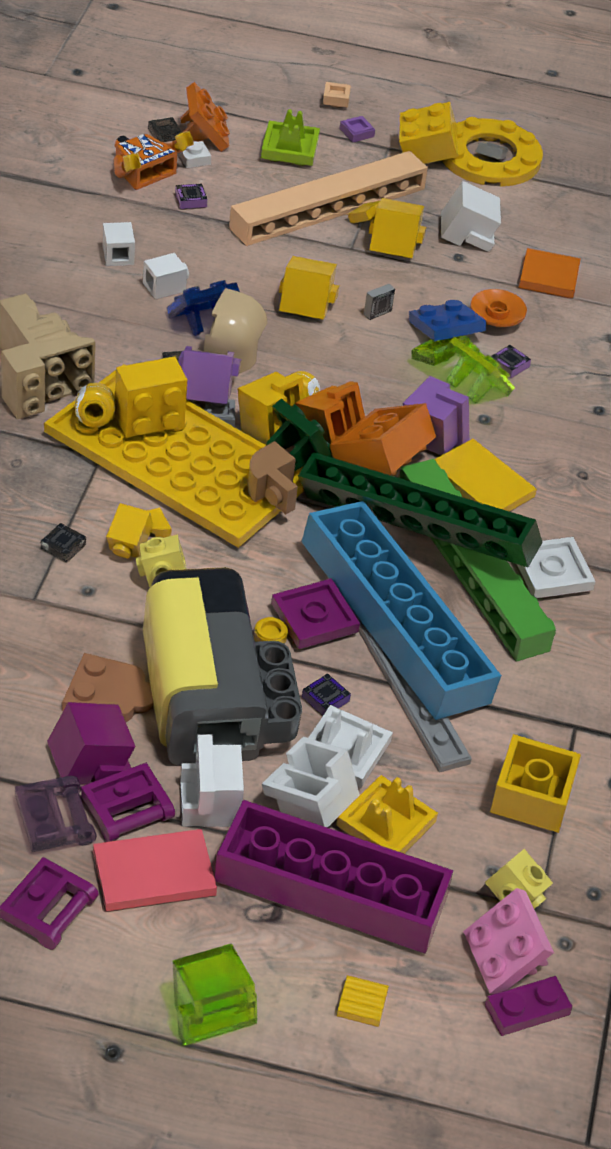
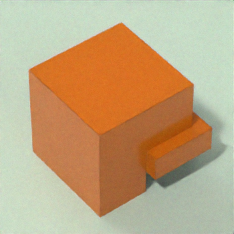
M353 381L338 387L330 386L295 402V405L303 411L309 421L314 419L325 430L323 437L329 444L365 417L359 385Z

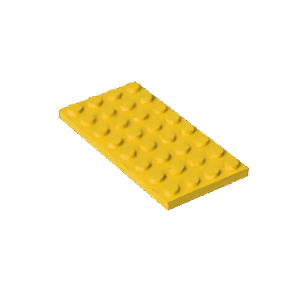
M116 370L99 382L110 388L114 395ZM76 400L44 422V432L237 548L281 512L276 506L270 504L265 497L254 502L248 493L250 460L255 452L266 445L186 400L184 427L128 438L125 437L115 414L109 423L102 427L93 428L80 422L75 413ZM303 466L294 472L293 483L298 486L297 497L304 492L298 477Z

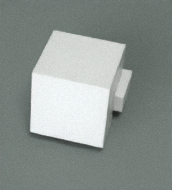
M462 181L441 211V238L459 246L465 240L467 243L490 252L495 245L494 233L501 224L500 198Z
M198 735L196 763H182L181 766L182 827L231 826L243 801L244 794L241 745H213L212 735Z
M302 737L286 753L289 764L283 763L262 783L264 794L277 799L280 812L327 828L360 796L348 750L307 737Z

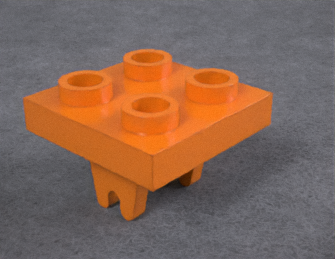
M194 82L186 87L189 110L181 116L180 121L181 123L190 122L183 132L190 131L193 141L197 142L209 138L222 152L229 147L228 135L230 132L226 124L228 117L221 106L216 107L212 102L208 91L204 88L200 89Z

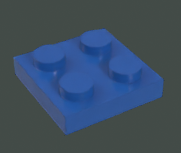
M448 300L445 304L437 306L423 305L417 310L409 311V322L433 341L486 331V320L459 300Z

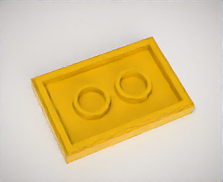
M471 439L434 459L439 467L445 470L448 479L455 489L460 491L463 498L510 512L536 495L537 489L475 439Z

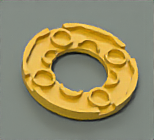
M468 117L466 120L456 123L458 157L442 160L450 171L465 180L485 185V182L493 184L500 182V187L518 185L532 179L540 170L543 150L535 135L517 126L514 121ZM479 138L490 142L500 139L501 144L509 143L514 148L513 151L516 152V156L505 162L483 161L474 157L468 151L467 144L472 140L477 142Z

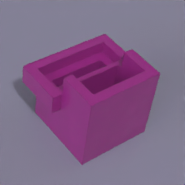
M68 702L47 740L63 784H89L93 776H95L96 780H100L132 768L128 759L136 746L119 705Z

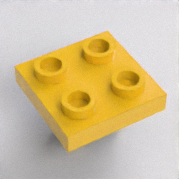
M380 775L337 818L336 826L353 837L405 854L435 824L438 812L415 798L411 785L402 788L400 778L396 777L391 782Z

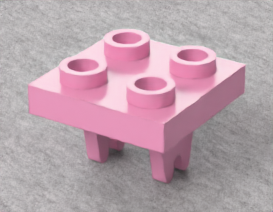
M519 888L513 890L463 931L490 994L506 991L527 974H536V967L538 965L546 966L548 964L547 958L554 954L526 891Z

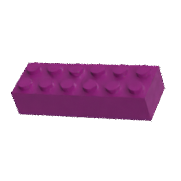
M243 799L217 853L215 881L426 954L447 900L454 870Z

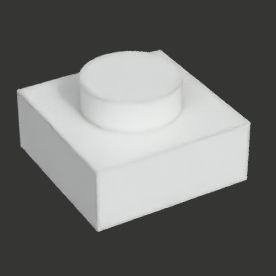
M194 141V145L187 147L186 150L178 154L186 168L211 165V154L203 141Z

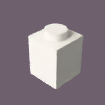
M131 222L103 223V251L106 266L134 265L135 239Z
M175 253L144 261L143 284L155 300L186 292L189 270L184 262L182 263Z

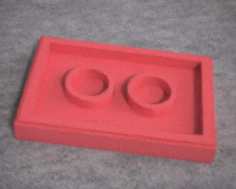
M202 829L93 844V854L105 911L216 896L217 886Z

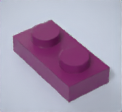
M556 976L487 996L485 1003L501 1036L569 1016L573 1007Z

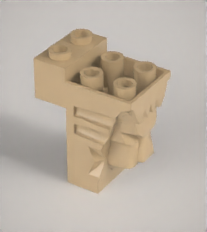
M27 293L0 300L2 399L17 420L45 412V402L76 394L82 387L95 382V340L93 338L79 337L77 333L71 332L67 321L62 320L57 313L39 315L35 302L30 299Z

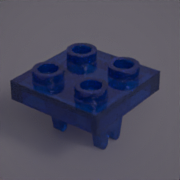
M226 280L210 284V288L200 290L199 286L183 290V294L174 297L175 301L166 307L169 318L186 315L193 336L200 335L204 330L199 311L208 309L213 311L225 288L240 292L237 282L227 284Z

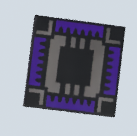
M328 673L302 690V698L321 715L325 714L330 705L339 709L350 701L351 693Z

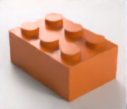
M426 403L377 408L330 444V449L335 459L394 476L402 465L412 461V457L415 454L424 451L427 448L426 445L436 438V434Z

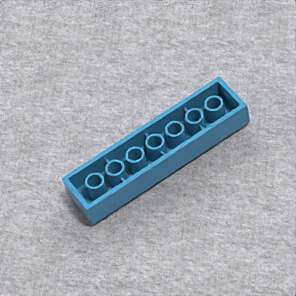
M361 501L309 513L301 542L329 579L332 578L348 605L433 718L437 720L491 704L502 675L366 503Z

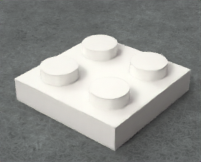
M574 537L542 541L543 543L530 566L527 568L518 565L531 595L536 598L592 591L596 582Z

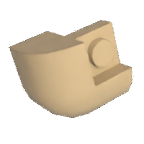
M225 288L212 311V316L215 319L212 323L210 334L205 335L203 352L227 355L228 351L234 352V358L241 359L239 373L251 369L256 363L258 340L267 325V316L261 304L253 297Z

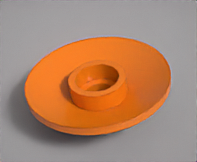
M487 289L478 292L473 296L470 305L471 310L486 320V324L496 327L517 325L524 320L527 313L526 304L519 296L501 289Z

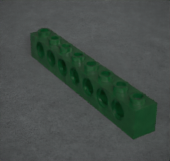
M315 452L311 454L298 475L305 494L309 499L334 507L364 501L379 521L527 568L543 543L536 519Z

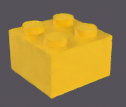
M450 102L434 103L428 107L412 108L400 113L399 143L402 153L410 151L424 164L458 157L457 125Z
M175 356L116 367V406L114 414L126 438L185 426L188 380Z
M513 734L496 785L490 813L559 833L581 754Z

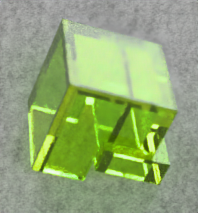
M232 943L172 960L174 1000L178 1016V1035L184 1046L257 1024L255 983Z

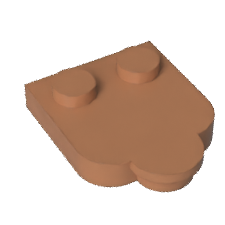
M84 653L62 701V711L68 702L119 705L125 722H128L132 719L134 713L147 712L154 705L150 683L145 682L143 670L135 665Z

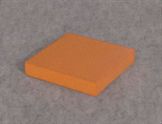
M527 248L519 288L573 298L581 258Z

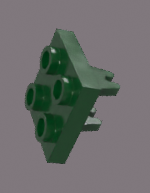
M280 399L272 406L281 427L266 442V446L276 442L285 450L290 446L295 447L290 452L296 458L294 472L306 464L313 452L332 457L330 444L323 437L325 430L316 420L309 421L297 405L293 404L290 406L283 399Z

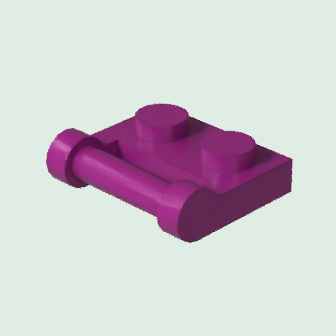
M147 762L81 786V796L99 824L106 842L117 840L120 834L159 819L166 821L175 817V809L170 798ZM149 801H153L155 806L116 821L112 818V815Z
M42 857L1 904L0 918L37 938L39 943L45 948L53 950L61 942V934L86 905H91L95 901L99 893L90 882ZM67 890L74 894L50 925L42 921Z

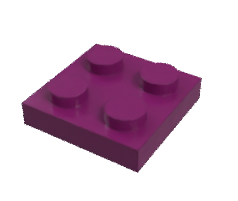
M332 578L272 594L271 604L279 618L287 625L288 633L298 649L359 632L360 622Z

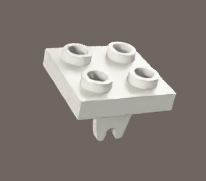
M330 705L308 738L348 750L357 786L362 788L390 744L393 732Z

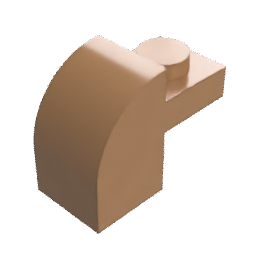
M276 442L261 448L252 456L249 466L248 493L254 502L265 497L270 504L276 506L286 515L295 510L298 486L293 483L296 458Z

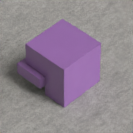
M186 346L179 356V364L188 380L186 399L227 404L231 395L233 376L238 377L241 359L234 358V352L228 351V354L224 355L194 351L192 346Z
M429 376L403 402V406L427 404L436 438L426 445V449L443 455L454 446L458 447L470 440L469 397L451 390L450 384Z

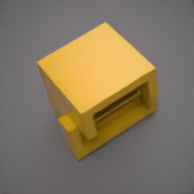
M381 198L376 209L375 218L370 222L369 234H372L369 250L413 258L416 243L422 244L425 238L426 227L421 226L424 206Z
M292 256L286 266L285 275L280 282L279 293H282L279 311L324 319L327 314L328 303H335L338 297L340 285L334 284L337 264Z
M273 372L237 388L241 431L266 445V442L281 427L272 406L280 399H283L290 406L304 399L303 376L295 372L285 377L278 372Z

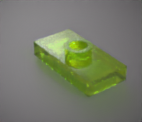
M458 336L439 341L431 339L411 350L412 359L435 366L470 348V338Z

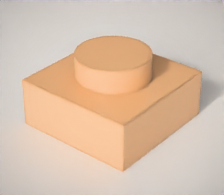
M326 82L323 104L336 108L348 107L351 85Z

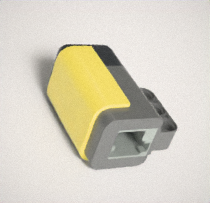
M226 567L160 572L154 578L152 586L146 595L143 635L160 742L167 747L169 761L179 766H182V763H196L198 735H212L213 745H241L242 761H251L257 758L259 750L264 747V744L285 743L295 739L299 730L302 705L291 652L284 643L279 641H254L243 580L240 574Z

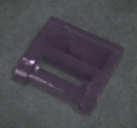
M65 776L15 786V798L32 852L74 843L85 846L96 840L97 835L94 826L88 822L79 795L81 786L76 776ZM61 795L66 798L74 823L73 826L65 827L56 796Z

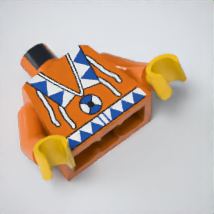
M190 131L176 135V140L170 143L161 142L148 134H142L132 139L124 135L118 137L115 141L116 156L113 159L115 175L118 178L124 177L135 190H138L176 174L177 154L186 150L187 147L194 145Z

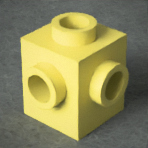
M178 534L165 538H151L147 542L140 544L141 557L136 558V564L140 577H147L149 587L152 586L154 578L160 572L187 569Z
M523 849L486 880L485 884L499 901L516 888L524 890L535 909L547 899L543 892L553 882L528 852Z

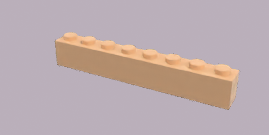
M407 151L232 205L229 229L246 246L346 215L364 203L380 201L381 198L393 200L424 190L428 167L412 152Z

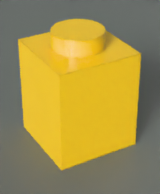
M119 503L106 536L109 549L115 555L122 558H130V556L135 558L141 557L140 544L147 542L153 527L150 511Z

